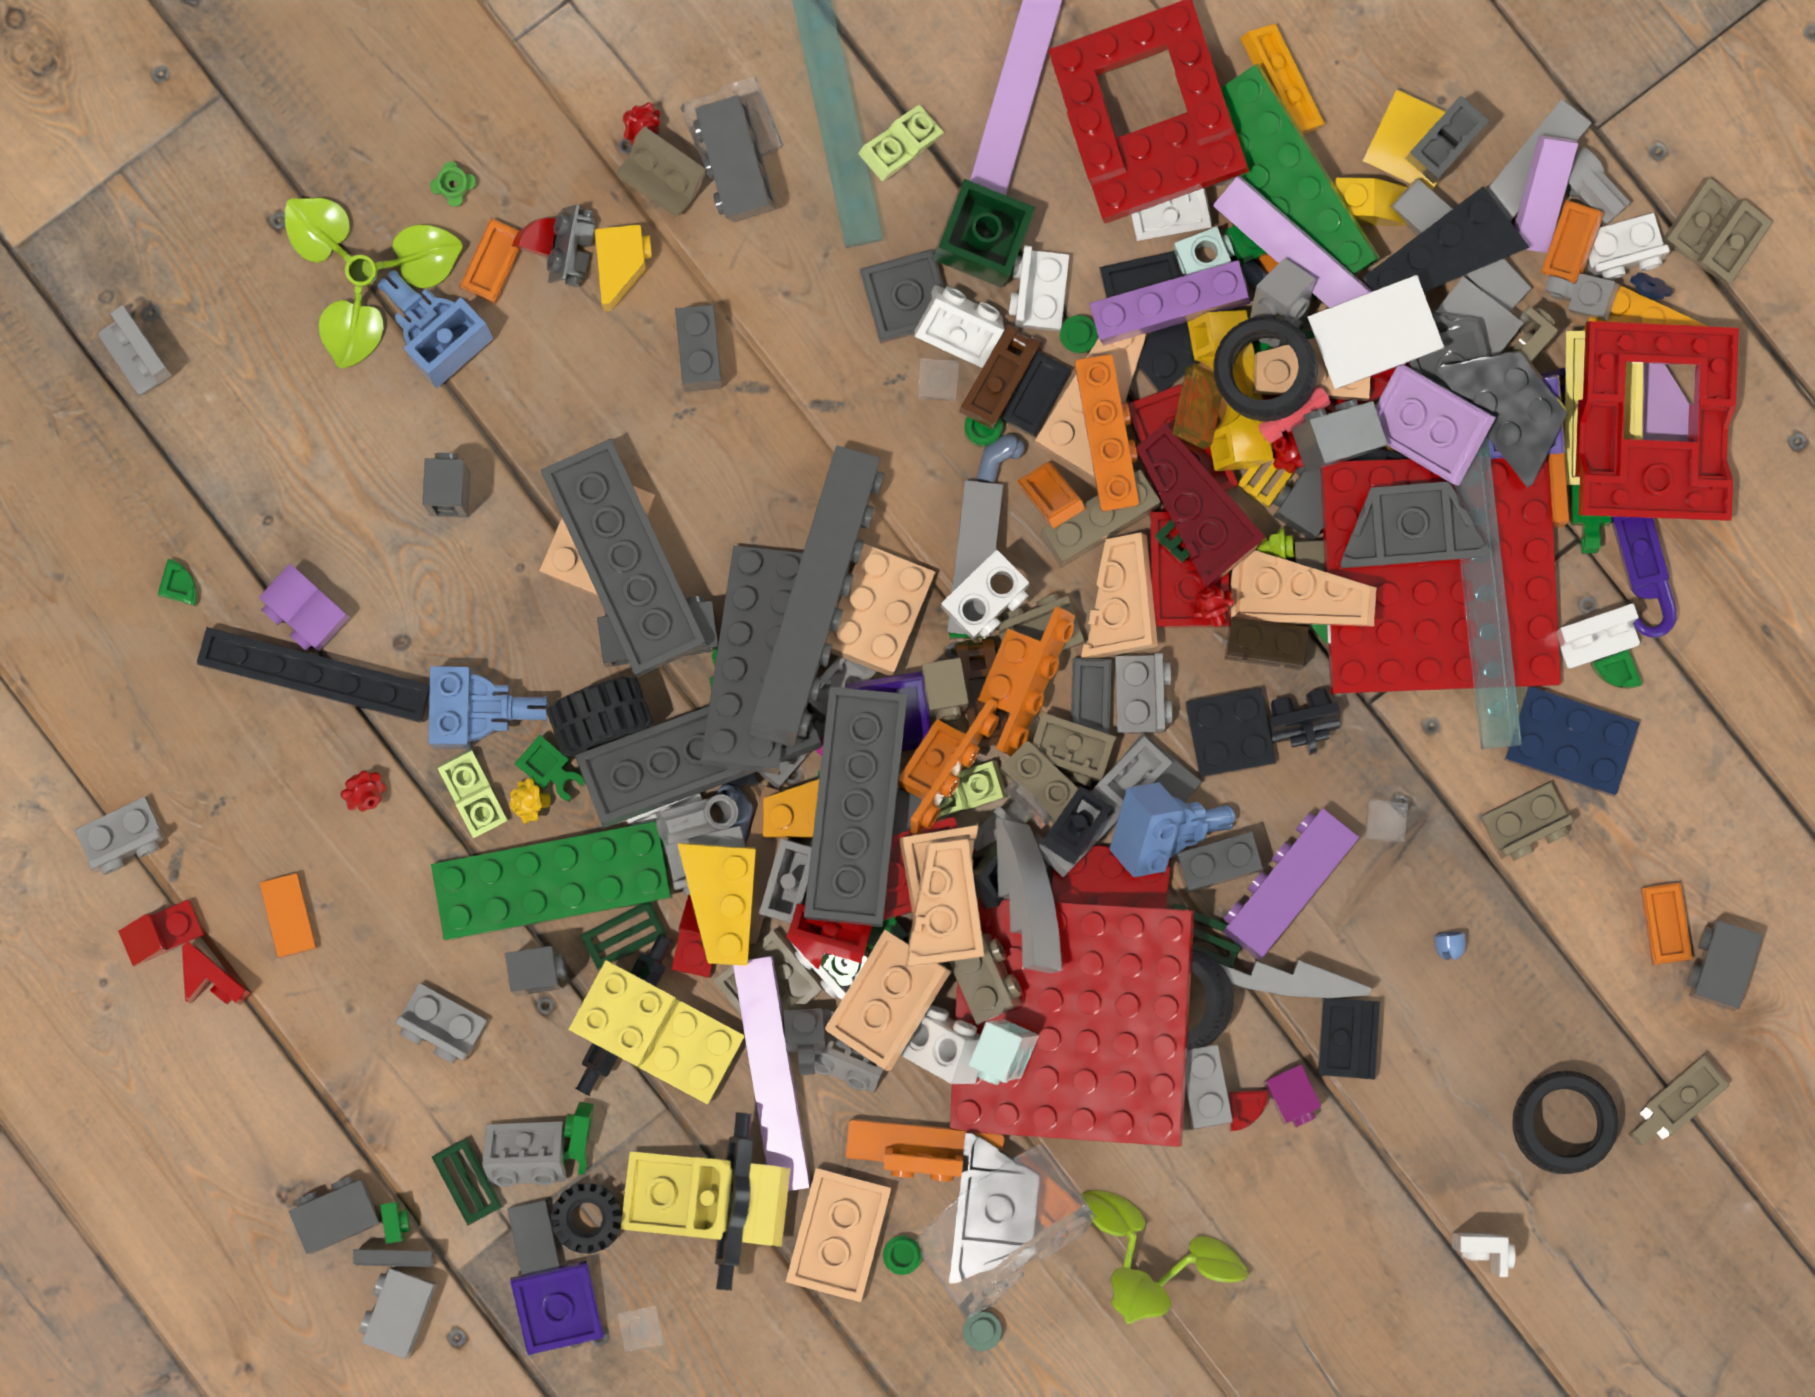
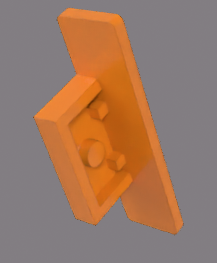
M1108 354L1078 359L1075 361V370L1100 509L1106 512L1135 507L1139 504L1132 463L1137 462V452L1134 439L1128 440L1125 425L1131 424L1127 402L1121 403L1113 356Z
M1057 606L1054 608L1041 641L1007 629L979 695V701L986 704L988 699L991 698L997 701L998 709L1010 713L996 746L997 750L1009 756H1012L1028 741V729L1034 715L1038 714L1043 706V693L1048 681L1055 676L1058 670V657L1064 643H1067L1073 634L1075 615Z
M991 698L988 699L966 734L936 719L899 776L898 787L922 799V802L911 817V834L920 835L924 827L930 829L939 815L940 808L938 806L943 798H950L954 794L960 781L958 775L964 766L971 767L980 750L978 744L984 736L990 737L998 725L999 717L996 716L997 701Z
M851 1119L848 1126L846 1157L849 1159L884 1162L883 1169L891 1170V1175L896 1177L912 1178L914 1173L930 1174V1179L953 1181L954 1176L962 1177L964 1142L967 1131L943 1127ZM974 1132L1003 1151L1004 1135Z

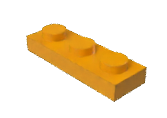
M1276 24L1248 31L1240 37L1252 64H1259L1303 135L1322 127L1325 123Z

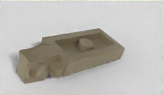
M1705 1055L1702 1056L1644 1105L1645 1108L1638 1113L1644 1121L1629 1133L1630 1137L1640 1146L1655 1134L1660 1140H1663L1668 1135H1673L1727 1089L1730 1084Z

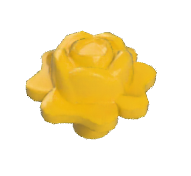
M532 778L518 781L517 788L510 792V809L515 815L521 817L523 824L537 821L538 812L541 808H548L550 806L551 798L549 793H540L539 786L534 785Z

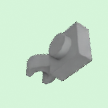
M1579 273L1576 284L1558 277L1549 276L1545 291L1551 293L1550 296L1553 298L1570 301L1568 310L1573 314L1608 322L1619 285L1615 281Z

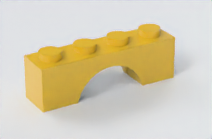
M1246 310L1207 312L1189 321L1188 328L1194 359L1206 364L1214 371L1215 353L1221 340L1234 326L1244 320H1248ZM1250 343L1239 353L1234 364L1233 377L1237 387L1243 394L1252 399L1264 400L1262 394L1253 393L1254 350L1253 344ZM1227 403V410L1223 421L1215 430L1208 433L1215 471L1255 468L1274 459L1272 453L1273 443L1266 441L1259 430V425L1263 421L1246 418L1237 413Z

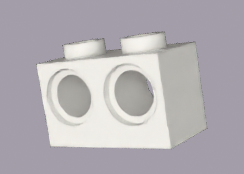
M996 550L941 603V608L972 640L979 635L985 639L1001 624L997 617L1007 607L1013 612L1028 598L1029 595L1025 590L1029 587V582ZM997 575H1006L1011 579L1013 587L1006 594H998L992 590L991 580ZM973 601L980 603L985 609L983 618L978 621L966 619L962 610L967 603Z
M931 1005L901 1053V1056L950 1084H975L979 1070L968 1065L981 1035L976 1033L977 1028L974 1025L963 1021H954L948 1018V1011Z

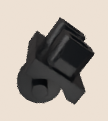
M1324 688L1310 691L1306 694L1308 708L1294 711L1291 698L1284 697L1272 700V717H1270L1272 743L1290 740L1292 748L1305 745L1309 755L1317 754L1316 742L1328 740V731L1340 729L1338 702L1332 703Z

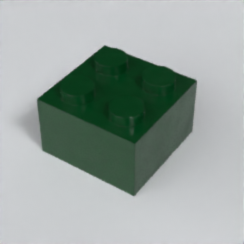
M964 179L956 193L931 260L1002 288L1010 276L1036 207Z

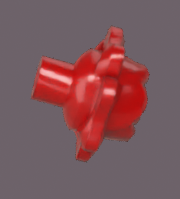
M647 102L642 106H633L632 110L626 111L623 115V122L626 127L623 137L626 140H630V144L633 146L636 135L644 126L658 135L660 111L655 109L651 102Z
M1292 430L1286 432V435L1273 442L1274 468L1278 470L1284 469L1291 474L1295 472L1296 467H1304Z
M1211 586L1208 590H1200L1196 595V602L1190 606L1193 611V617L1210 618L1213 627L1224 625L1227 622L1225 612L1228 610V607L1235 603L1234 598H1232V591L1223 592L1221 588Z
M361 771L359 774H355L346 780V789L341 791L340 796L346 801V806L349 810L353 811L358 808L359 811L364 812L367 809H374L381 802L382 797L380 794L385 792L386 785L381 782L378 772L369 774L367 771Z

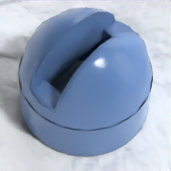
M1446 932L1434 935L1437 954L1445 960H1450L1451 957L1454 960L1459 959L1466 948L1465 932Z

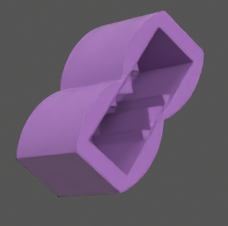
M291 564L259 596L266 604L261 611L277 625L284 620L292 627L294 631L289 636L306 651L311 645L317 651H320L350 619L346 613Z

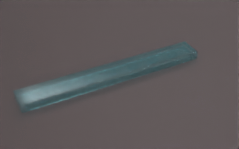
M792 0L845 248L883 241L867 164L858 154L863 145L831 0Z
M1487 437L1484 438L1459 486L1452 484L1459 502L1474 522L1473 525L1491 551L1490 557L1460 559L1481 750L1522 745L1489 441Z

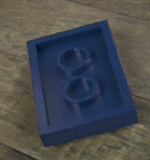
M1529 686L1527 687L1504 760L1614 797L1617 794L1639 722Z

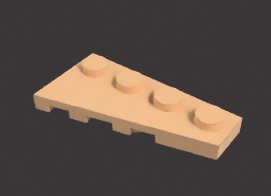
M1147 333L1108 345H1103L1098 338L1086 357L1090 358L1108 354L1113 356L1121 403L1126 401ZM1075 375L1037 436L1035 444L1095 480L1077 375Z
M1257 550L1250 553L1232 569L1231 591L1235 603L1229 607V621L1231 617L1284 624L1374 626L1376 587Z

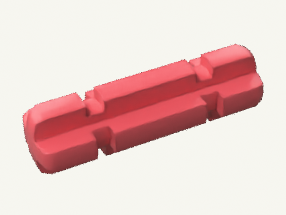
M1316 386L1311 397L1301 409L1281 420L1262 422L1259 425V430L1266 441L1273 443L1283 436V431L1289 432L1291 428L1303 423V415L1327 407L1330 404V399L1323 388Z

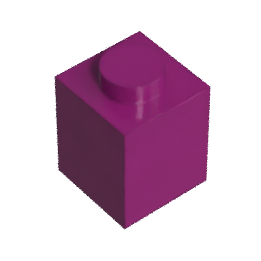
M1302 1065L1263 1082L1283 1125L1292 1121L1295 1128L1315 1119L1314 1110L1322 1107Z

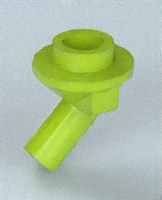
M1280 528L1276 534L1270 535V540L1266 538V541L1256 550L1286 560L1287 558H1294L1293 535H1285V528Z

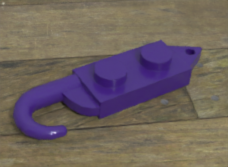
M1611 517V523L1630 590L1641 599H1658L1663 616L1661 623L1656 627L1644 625L1639 618L1633 624L1642 635L1649 638L1664 636L1674 628L1677 620V609L1653 518Z

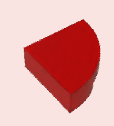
M540 218L527 224L516 234L512 247L543 257L549 256L555 236V218Z
M1268 1090L1228 1093L1233 1121L1230 1123V1132L1244 1129L1259 1118L1267 1103Z

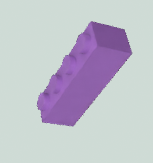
M1239 260L1089 304L1099 340L1103 345H1108L1191 321L1207 312L1226 311L1250 304L1251 300Z
M1324 808L1316 816L1311 812L1307 814L1295 829L1301 834L1295 843L1291 846L1288 842H1285L1273 856L1272 860L1277 865L1267 876L1261 871L1248 887V890L1253 893L1244 905L1237 901L1223 918L1229 923L1224 929V933L1258 961L1267 953L1359 838Z

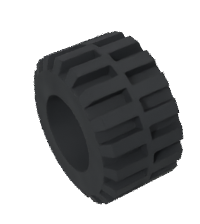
M633 677L611 679L583 688L557 700L546 711L561 754L571 757L648 729L653 724V719L639 680Z

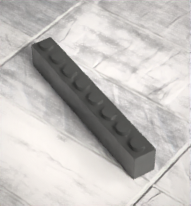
M838 445L835 447L751 720V736L795 748L798 735L806 737L812 714L805 713L809 700L817 701L822 679L816 678L820 665L827 667L833 644L827 643L830 630L838 631L843 610L837 608L841 596L848 598L854 575L848 574L851 562H859L864 541L859 540L858 537L861 527L869 529L874 512V507L868 505L871 494L879 495L885 473L878 471L880 457Z

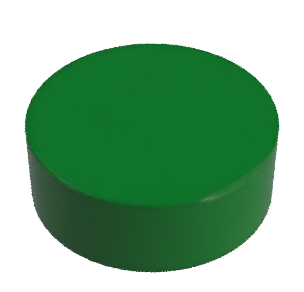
M966 417L964 433L967 440L971 444L982 448L992 444L1002 434L1001 418H999L992 430Z

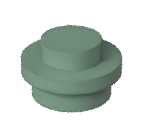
M981 1311L973 1313L966 1319L963 1325V1337L971 1348L978 1351H986L995 1347L1000 1341L1002 1335L1001 1324L993 1314Z

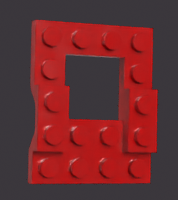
M1193 0L1176 2L1048 49L1084 169L1105 224L1249 172L1238 135L1223 97L1217 72ZM1168 50L1187 112L1117 137L1097 75Z
M1602 321L1586 322L1583 399L1578 400L1575 477H1580L1578 515L1732 521L1733 478L1727 461L1728 428L1736 408L1739 328ZM1626 362L1695 365L1694 404H1689L1688 442L1623 439Z

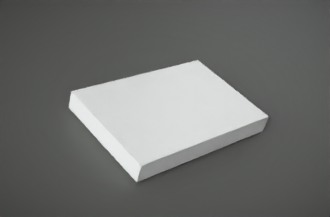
M1417 275L1308 316L1335 390L1444 349Z

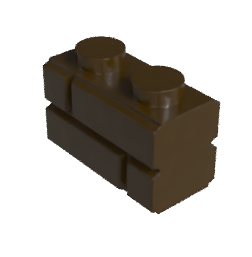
M1231 617L1224 660L1279 667L1282 664L1284 668L1302 669L1305 661L1309 627Z

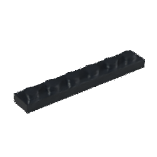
M206 627L196 663L201 667L420 724L422 723L430 693V685L209 627Z

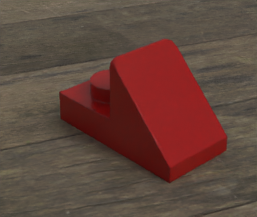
M688 894L678 929L680 932L671 970L710 979L713 963H708L691 895Z
M189 899L156 914L147 913L118 930L133 967L179 948L186 941L192 942L205 936Z
M797 903L787 938L816 969L820 968L824 953L858 963L862 962L872 926L804 919L805 905Z
M186 941L182 946L186 1002L191 1004L210 982L214 984L210 991L227 1005L231 1000L241 1005L251 994L193 943Z

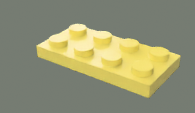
M1566 331L1565 407L1568 410V414L1565 418L1564 440L1567 485H1580V477H1575L1578 400L1583 399L1585 331ZM1626 362L1623 439L1643 440L1644 363Z

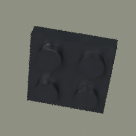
M1261 688L1185 702L1199 779L1276 764Z

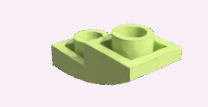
M918 105L895 120L888 130L865 144L858 154L883 182L925 151L944 132L926 111Z
M471 748L437 765L473 838L508 821Z
M990 761L961 771L958 775L960 781L954 794L950 798L944 797L939 804L940 812L937 819L1008 798L997 761Z

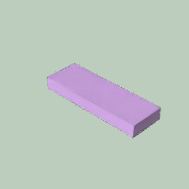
M1544 135L1538 136L1514 225L1515 229L1528 244L1529 248L1527 250L1548 252L1578 143L1572 139Z

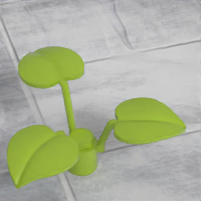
M291 198L287 201L285 207L286 231L295 251L308 261L320 263L328 259L332 250H334L347 262L345 275L355 285L354 305L345 300L335 301L324 309L319 319L318 328L322 343L333 358L336 366L341 369L356 365L367 358L377 347L383 335V319L378 309L371 306H361L362 289L371 285L376 280L378 270L401 265V274L406 282L418 288L434 287L444 281L449 275L463 247L462 242L457 237L444 229L429 225H413L400 231L393 240V249L398 259L375 263L365 255L351 257L338 245L347 238L350 224L345 210L336 202L323 198Z
M1092 1190L1085 1191L1080 1195L1088 1217L1099 1229L1110 1235H1126L1128 1238L1124 1265L1115 1269L1111 1275V1285L1114 1293L1111 1304L1116 1311L1123 1315L1126 1324L1166 1314L1171 1307V1300L1162 1286L1190 1263H1196L1197 1270L1203 1276L1218 1282H1239L1246 1280L1249 1276L1246 1266L1231 1248L1215 1238L1199 1236L1193 1238L1189 1243L1188 1247L1192 1254L1185 1256L1163 1277L1154 1282L1147 1273L1130 1269L1137 1238L1135 1232L1142 1231L1145 1227L1144 1217L1138 1208L1126 1198L1108 1191Z

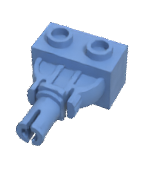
M393 270L387 276L397 289L384 277L380 280L378 288L396 304L410 321L408 322L399 312L395 315V321L403 328L406 343L404 350L412 364L437 389L493 339V336L487 324L461 297L454 303L444 298H436L428 289H425L422 293L431 304L429 305L419 293L415 292L399 276L397 271Z
M430 666L428 744L432 748L470 749L471 741L481 740L494 731H509V724L507 722L494 721H547L546 709L529 708H548V696L513 697L512 695H494L510 694L509 685H495L489 679L473 674L469 667Z
M1160 782L1129 787L1125 793L1109 850L1133 877L1165 872L1169 858L1181 852L1186 846L1202 842L1209 832L1232 829L1235 815L1229 805L1205 810L1199 802L1186 803L1179 798L1172 797Z

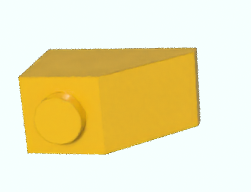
M1376 178L1335 179L1334 185L1359 225L1408 226L1391 208L1393 202L1408 187Z
M641 225L595 229L601 302L604 311H612L646 271L645 259L652 258L650 235L643 236Z

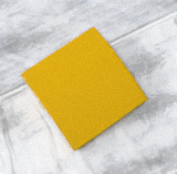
M1396 89L1363 162L1408 183L1419 179L1433 191L1438 179L1433 184L1405 158L1446 111Z

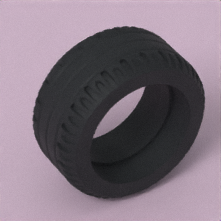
M1272 316L1253 317L1234 326L1221 340L1213 363L1217 388L1228 405L1246 418L1263 422L1281 420L1301 409L1311 397L1318 377L1316 355L1304 333L1292 323ZM1274 338L1284 341L1294 350L1298 359V373L1292 386L1282 395L1269 400H1256L1243 394L1237 387L1233 377L1234 364L1239 353L1247 345L1259 339Z
M1192 949L1191 971L1197 975L1204 986L1206 1009L1199 1024L1188 1032L1187 1050L1202 1048L1215 1041L1226 1029L1234 1006L1232 984L1224 968L1208 954Z
M1557 1071L1537 1078L1523 1090L1514 1107L1512 1128L1519 1149L1531 1163L1551 1173L1573 1174L1596 1166L1608 1155L1617 1137L1618 1115L1611 1095L1594 1078L1575 1071ZM1559 1089L1573 1090L1585 1096L1592 1104L1597 1117V1131L1594 1140L1584 1151L1572 1156H1560L1546 1150L1538 1141L1533 1128V1115L1537 1104L1545 1095Z

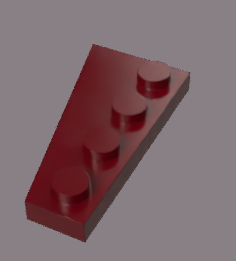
M1166 423L1136 447V451L1207 590L1266 541V537Z

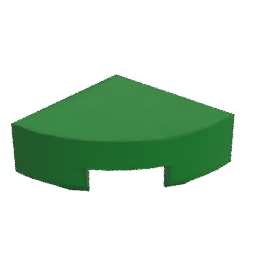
M168 558L157 595L196 607L197 588L192 576L182 565Z
M1628 649L1591 664L1597 676L1611 686L1622 689L1642 686Z

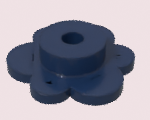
M1638 272L1636 276H1632L1630 282L1635 285L1638 294L1651 300L1672 296L1673 290L1665 285V282L1660 278Z

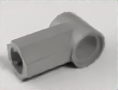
M1582 147L1575 154L1565 191L1574 198L1578 197L1585 206L1604 212L1601 223L1606 226L1629 206L1630 202L1604 174V167L1597 157L1588 149Z
M715 795L656 813V827L659 837L663 840L664 845H669L727 829L736 822L738 807L729 796ZM712 804L717 805L721 810L722 818L719 823L714 822L710 817L709 810Z

